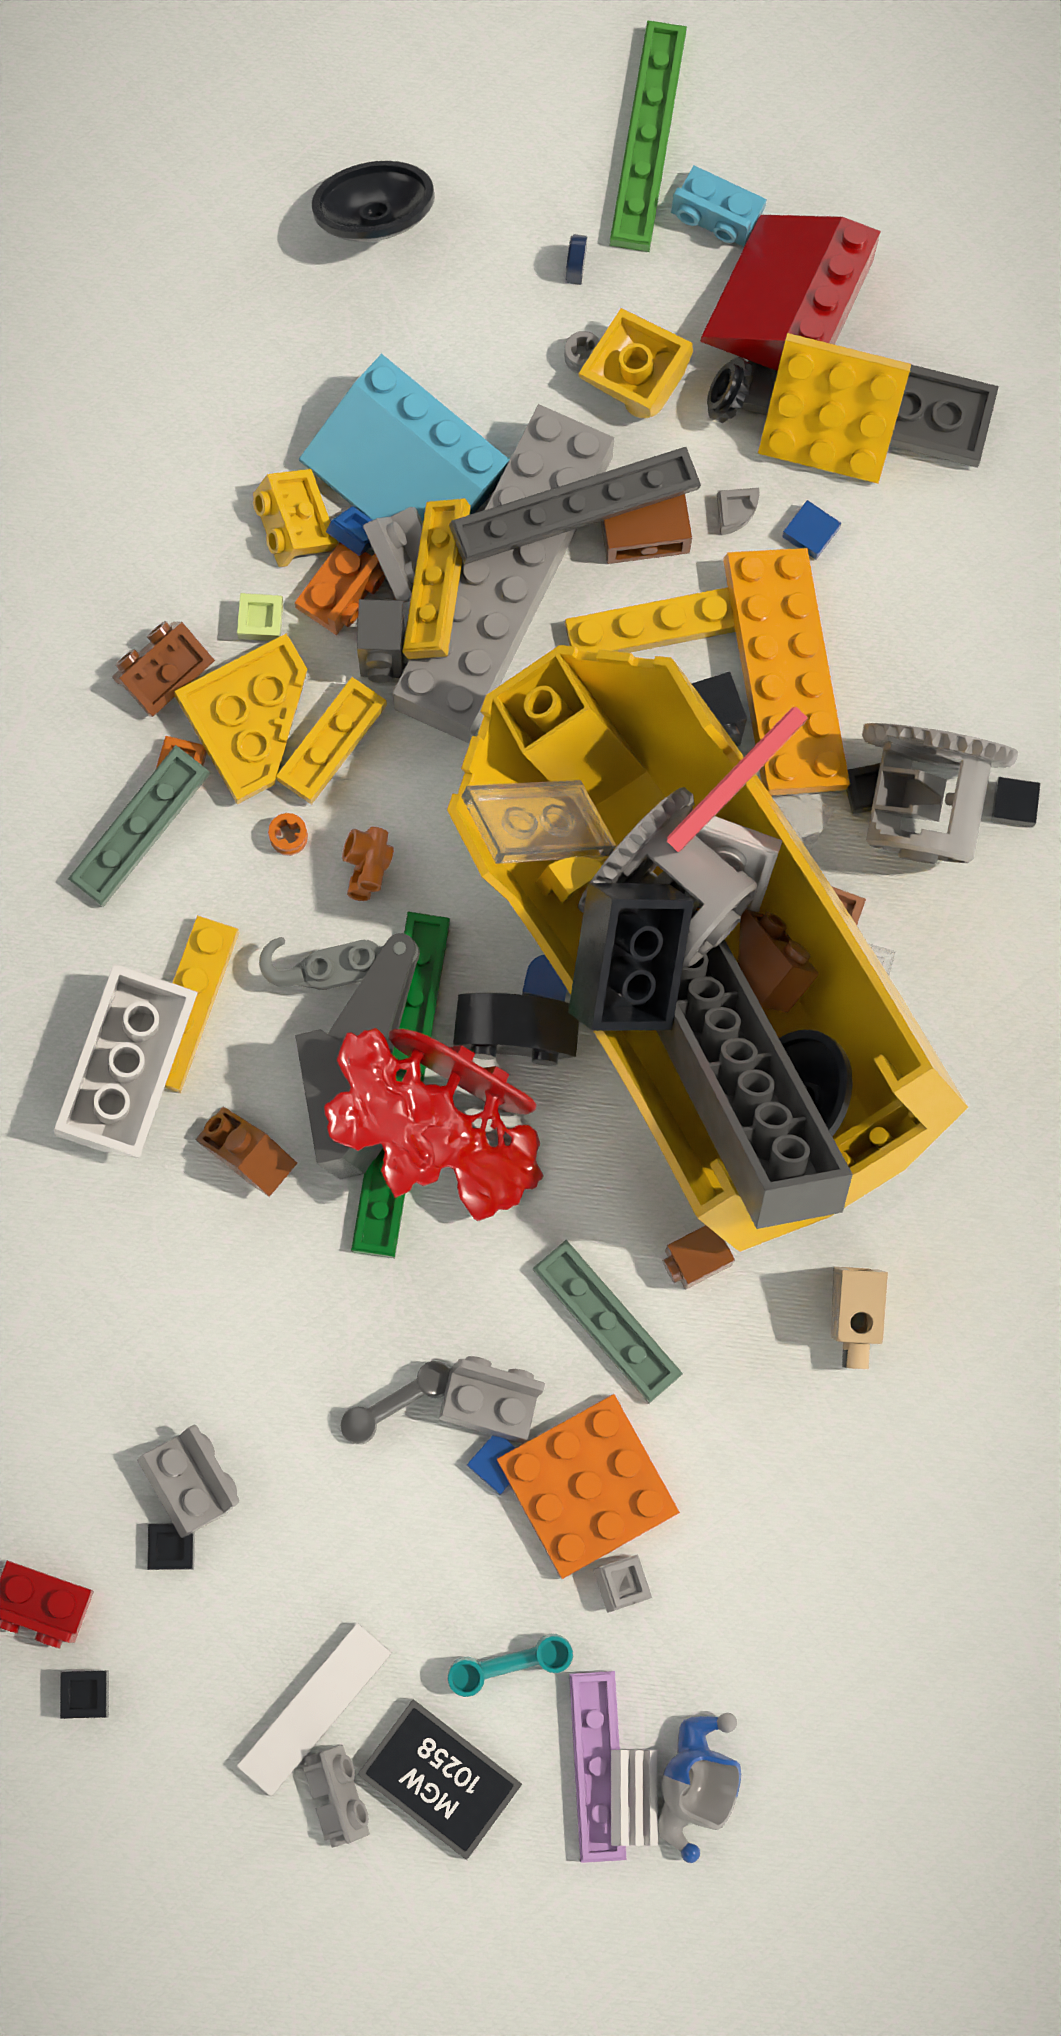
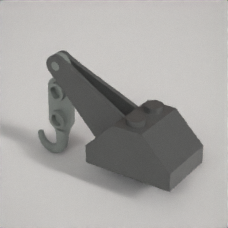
M398 933L392 935L384 946H378L370 940L354 941L317 950L293 968L277 970L272 964V955L278 947L285 944V939L283 937L273 939L264 946L259 959L261 973L269 983L279 987L297 985L327 990L361 982L328 1034L319 1029L295 1035L316 1162L339 1179L362 1175L366 1173L370 1164L382 1150V1144L366 1146L356 1151L353 1148L333 1141L327 1130L329 1122L325 1116L324 1106L333 1100L337 1094L349 1092L351 1088L337 1062L346 1033L352 1032L358 1036L364 1030L377 1028L384 1035L391 1054L393 1053L394 1046L389 1040V1031L399 1029L412 977L420 955L419 947L410 936Z

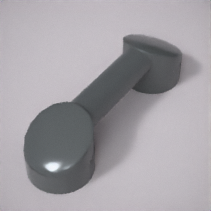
M440 1361L427 1362L418 1371L416 1380L368 1409L364 1407L349 1409L341 1420L340 1426L343 1436L353 1444H365L374 1437L379 1422L424 1395L431 1398L443 1397L450 1368Z

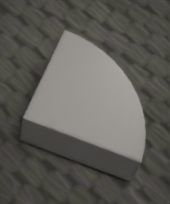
M759 488L718 491L717 503L721 535L733 533L744 527L751 520L757 508Z

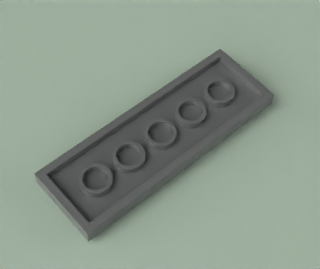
M748 360L752 364L753 381L748 389L749 394L743 401V407L739 408L767 415L778 371ZM911 364L889 446L978 468L999 386Z

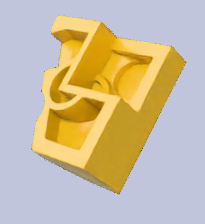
M609 856L561 859L548 865L535 883L545 897L554 892L563 903L588 886V883L591 882Z

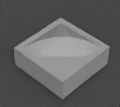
M638 1554L593 1569L607 1613L652 1598Z

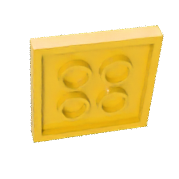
M787 333L757 454L879 484L911 364Z

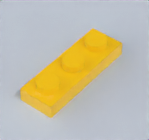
M351 677L276 775L277 781L312 805L386 708V699L354 677Z

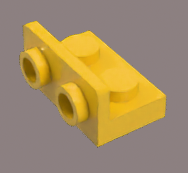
M312 469L272 473L265 476L253 493V506L256 514L261 517L267 534L268 549L274 554L278 567L288 566L295 556L333 551L338 541L326 532L331 521Z

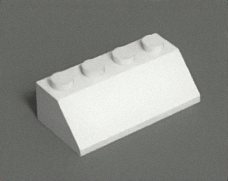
M113 964L55 1125V1136L96 1150L140 1158L198 992Z

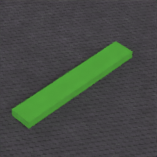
M647 20L609 246L650 252L687 26Z

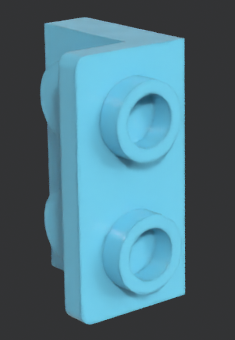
M693 165L682 188L678 187L673 194L671 213L675 214L679 220L687 225H698L713 232L723 242H734L744 247L759 216L765 209L767 199Z

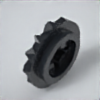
M736 357L718 371L710 386L707 397L708 415L711 419L723 424L736 415L739 407H743V401L749 394L748 389L753 381L752 364L741 357Z

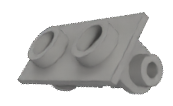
M343 1745L305 1757L307 1767H304L303 1770L312 1798L315 1799L328 1795L330 1804L316 1808L324 1840L329 1839L333 1848L349 1844L370 1835L367 1826L369 1820L368 1812L364 1803L359 1800L354 1783V1766L349 1756L346 1755Z

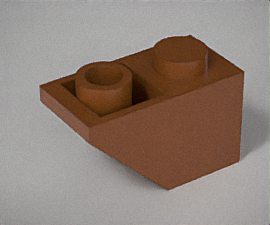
M746 909L741 915L738 965L761 1007L788 1013L818 977L819 973L809 961L811 957L809 952L802 945L793 941L785 932L787 926L781 918L771 912L763 914Z
M224 1106L207 1121L204 1130L195 1139L246 1182L268 1197L273 1194L297 1165V1162L265 1132Z

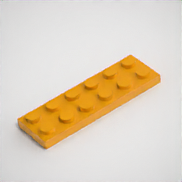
M808 549L727 552L723 562L755 745L792 707H797L807 717L806 722L760 769L761 782L771 796L846 790L850 785Z

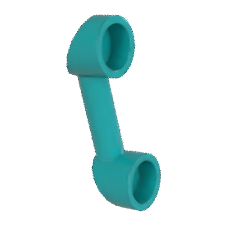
M547 1634L537 1642L536 1647L479 1662L469 1656L461 1657L450 1666L448 1683L452 1691L457 1695L470 1697L482 1689L485 1679L540 1665L547 1672L560 1673L570 1666L573 1660V1650L569 1641L563 1636Z

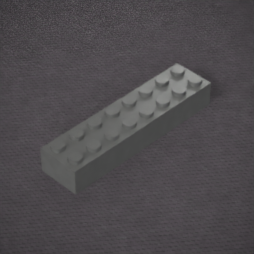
M724 939L717 947H712L694 965L683 967L672 1030H656L756 1229L843 1213L853 1174Z

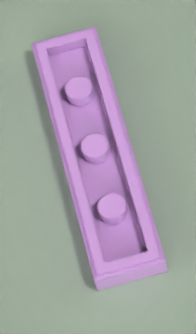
M615 1671L569 1674L580 1863L627 1860L626 1846L611 1845V1750H620Z

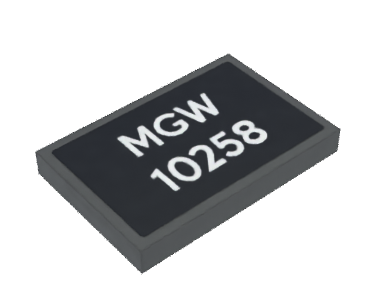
M414 1699L357 1774L466 1860H468L522 1786L519 1780Z

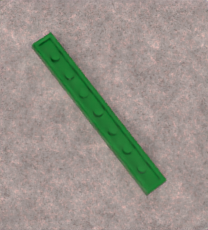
M407 912L404 934H407L415 941L419 947L420 955L412 977L399 1029H407L429 1037L432 1036L450 926V918ZM394 1047L392 1055L398 1060L409 1058ZM420 1064V1081L424 1083L426 1067ZM398 1070L395 1076L396 1081H402L407 1070ZM382 1148L363 1176L351 1252L395 1259L406 1193L395 1198L391 1189L387 1186L381 1172L385 1155L384 1148Z

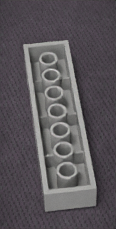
M538 404L485 510L606 472L613 457L614 437ZM577 529L465 565L462 561L448 657L410 659L393 691L394 710L470 743L471 737L475 736L484 717L480 711L485 696L500 686Z

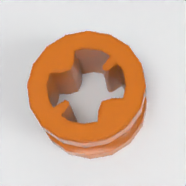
M293 813L280 814L269 825V838L276 852L291 856L298 854L306 846L308 833L305 822L299 816ZM288 825L290 830L298 828L300 833H295L296 841L288 843L285 838L280 840L276 838L277 835H282L280 828Z

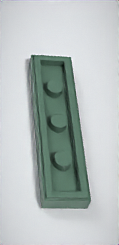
M175 745L70 875L68 880L104 907L211 773Z
M567 1240L533 1267V1271L648 1404L683 1375L681 1370Z

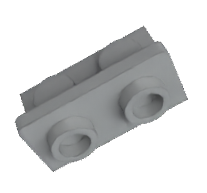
M409 507L391 517L376 518L363 525L396 600L402 601V603L411 601L423 522L415 507Z
M468 1356L466 1359H459L450 1369L438 1419L524 1444L528 1440L537 1397L543 1393L545 1383L534 1380V1375L525 1370L509 1369L507 1372L491 1367L492 1363L484 1358Z
M195 1424L188 1427L179 1436L144 1453L137 1459L181 1538L226 1515L239 1503L235 1482L229 1474L223 1472L214 1456L215 1451L212 1442L205 1434L200 1432Z

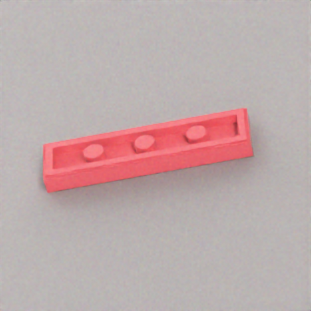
M792 707L667 837V842L677 852L682 851L806 722L807 717L797 707Z

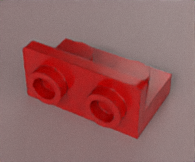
M7 1560L0 1577V1628L18 1633L20 1626L37 1631L34 1640L59 1649L63 1641L75 1643L94 1590Z

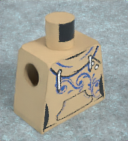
M835 1266L833 1268L831 1337L838 1342H843L842 1367L869 1369L870 1344H882L888 1272L870 1268ZM862 1312L865 1317L864 1324L861 1328L853 1330L851 1328V1318L856 1313Z

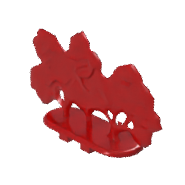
M377 1028L364 1030L358 1036L352 1032L346 1033L337 1062L351 1088L349 1092H340L333 1100L325 1104V1116L329 1122L327 1130L333 1141L353 1148L356 1151L366 1146L382 1144L385 1155L381 1172L395 1198L409 1192L415 1183L425 1186L438 1181L441 1169L449 1167L454 1169L460 1200L473 1219L480 1221L494 1216L498 1210H508L515 1205H519L524 1190L537 1187L538 1182L544 1177L536 1162L537 1151L540 1146L537 1131L529 1125H517L514 1128L507 1129L498 1113V1109L514 1114L526 1115L534 1112L537 1104L524 1092L507 1083L509 1077L507 1072L497 1066L482 1068L472 1062L475 1053L462 1045L448 1047L416 1031L407 1029H393L389 1031V1040L393 1046L409 1057L398 1060L391 1054L384 1035ZM420 1064L447 1079V1084L445 1086L437 1084L425 1085L420 1081ZM400 1069L407 1070L403 1080L396 1081L397 1071ZM457 1086L484 1101V1110L475 1115H466L454 1106L453 1095ZM476 1119H482L480 1128H472V1123ZM488 1119L492 1120L490 1127L493 1129L497 1128L498 1145L496 1147H492L486 1137L485 1130ZM505 1132L511 1136L509 1146L505 1145L503 1136Z

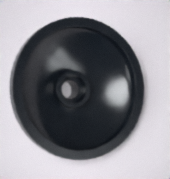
M399 161L361 163L335 173L317 188L312 198L313 216L316 223L323 230L338 238L357 242L385 240L408 231L425 217L434 203V186L430 176L412 164Z
M806 1029L790 1032L780 1037L779 1040L833 1137L845 1118L852 1095L853 1077L849 1058L845 1050L835 1039L822 1032Z

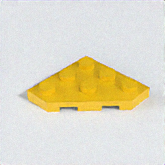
M287 633L174 691L176 700L237 805L275 785L276 775L281 765L304 686L307 667Z

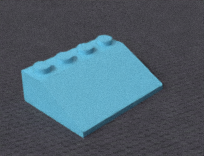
M381 353L352 385L300 456L299 461L308 469H312V472L371 520L391 517L409 507H415L423 522L426 502L465 498L471 506L469 515L474 514L495 491L510 459Z

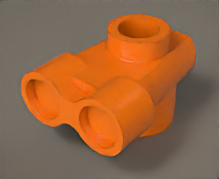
M370 827L366 832L352 829L344 844L342 860L355 865L347 895L354 900L367 901L371 897V892L381 890L384 871L389 867L394 852L393 846L387 845L389 833L382 828Z

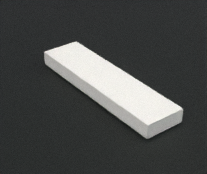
M357 1623L240 1761L237 1767L272 1797L392 1652Z

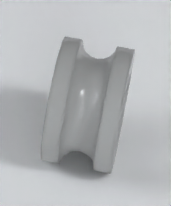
M578 331L567 339L564 357L569 369L576 373L580 372L587 359H580V354L576 357L574 356L577 352V347L586 346V351L592 349L589 353L590 356L600 341L597 336L591 332Z

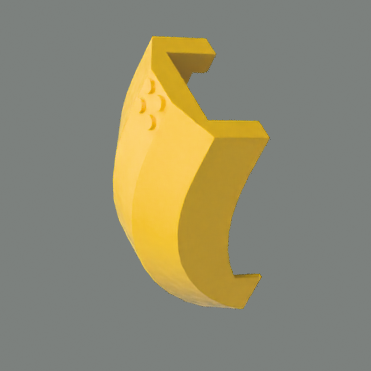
M558 645L485 696L480 711L484 717L478 735L471 737L461 770L465 773L458 794L452 793L447 808L481 877L509 901L570 995L584 914L578 909V904L587 887L563 903L554 892L545 897L535 883L548 865L565 858L610 856L623 839L654 807L679 788L685 787L693 794L694 810L744 758L710 708L671 657L655 656L654 659L634 657L632 653L599 649L598 653L579 651L574 646ZM755 774L715 816L782 840L759 913L771 912L784 921L787 926L785 932L793 941L802 945L811 956L809 961L818 971L819 975L788 1013L762 1007L778 1038L797 1030L819 1031L835 1039L845 1050L849 1058L853 1077L852 1095L845 1118L833 1135L836 1145L853 1174L845 1208L904 1171L968 1106L856 923L776 802ZM657 866L652 872L659 876L663 870ZM740 922L725 938L737 963ZM656 1030L593 1031L641 1112L697 1219L736 1250L741 1252L832 1216L827 1215L756 1229Z

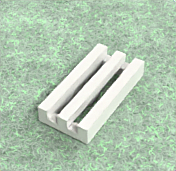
M611 1750L612 1846H658L657 1750ZM628 1760H630V1788H628ZM628 1807H630V1836H628Z

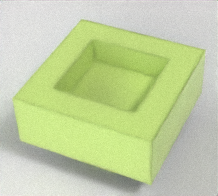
M240 593L237 627L238 639L272 641L280 637L284 603L283 596Z

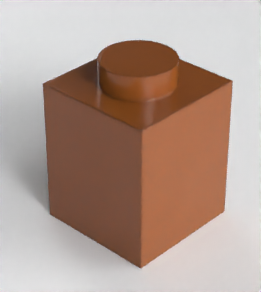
M706 1225L668 1244L665 1249L668 1257L662 1260L673 1283L681 1281L685 1290L731 1267L735 1262V1258L725 1240Z

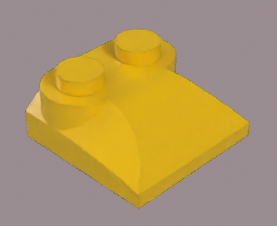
M620 308L578 373L579 378L624 403L627 411L633 416L650 418L662 410L684 376L693 353V343Z

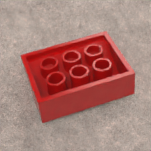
M760 215L705 327L700 342L776 371L779 368L787 333L835 345L873 263L881 231L838 216Z

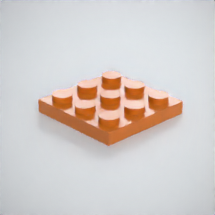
M615 1394L496 1459L561 1580L680 1513Z

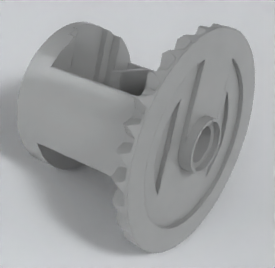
M886 723L864 724L862 737L865 742L883 748L866 837L868 844L878 849L899 853V858L923 863L937 864V860L954 863H969L972 861L975 854L991 767H1011L1017 760L1018 751L1003 744L948 731ZM913 761L959 769L955 793L948 792L945 797L946 805L952 806L947 833L921 829V834L900 830L902 817L939 822L947 779L923 771L911 770Z
M685 787L679 788L668 795L633 828L604 862L590 883L669 884L693 899L694 903L683 967H690L699 961L712 947H717L735 928L741 919V914L757 892V883L744 871L737 872L697 836L680 852H677L667 842V837L692 812L695 805L693 794ZM657 866L663 870L659 876L652 872ZM587 888L584 891L578 904V909L583 913L586 901ZM702 904V908L699 911H697L699 905Z

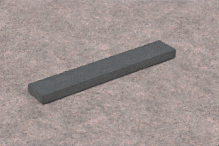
M682 447L452 520L449 527L465 565L696 491L700 488L701 483L687 447Z

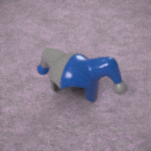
M723 1713L719 1717L696 1716L683 1720L679 1727L678 1754L667 1764L662 1776L661 1786L665 1802L659 1817L658 1832L662 1839L681 1852L683 1860L687 1863H694L699 1859L700 1849L697 1845L687 1841L682 1832L683 1828L689 1823L714 1830L722 1828L728 1821L738 1797L741 1783L740 1764L732 1758L710 1750L706 1740V1735L714 1730L729 1733L736 1728L737 1719L732 1713Z

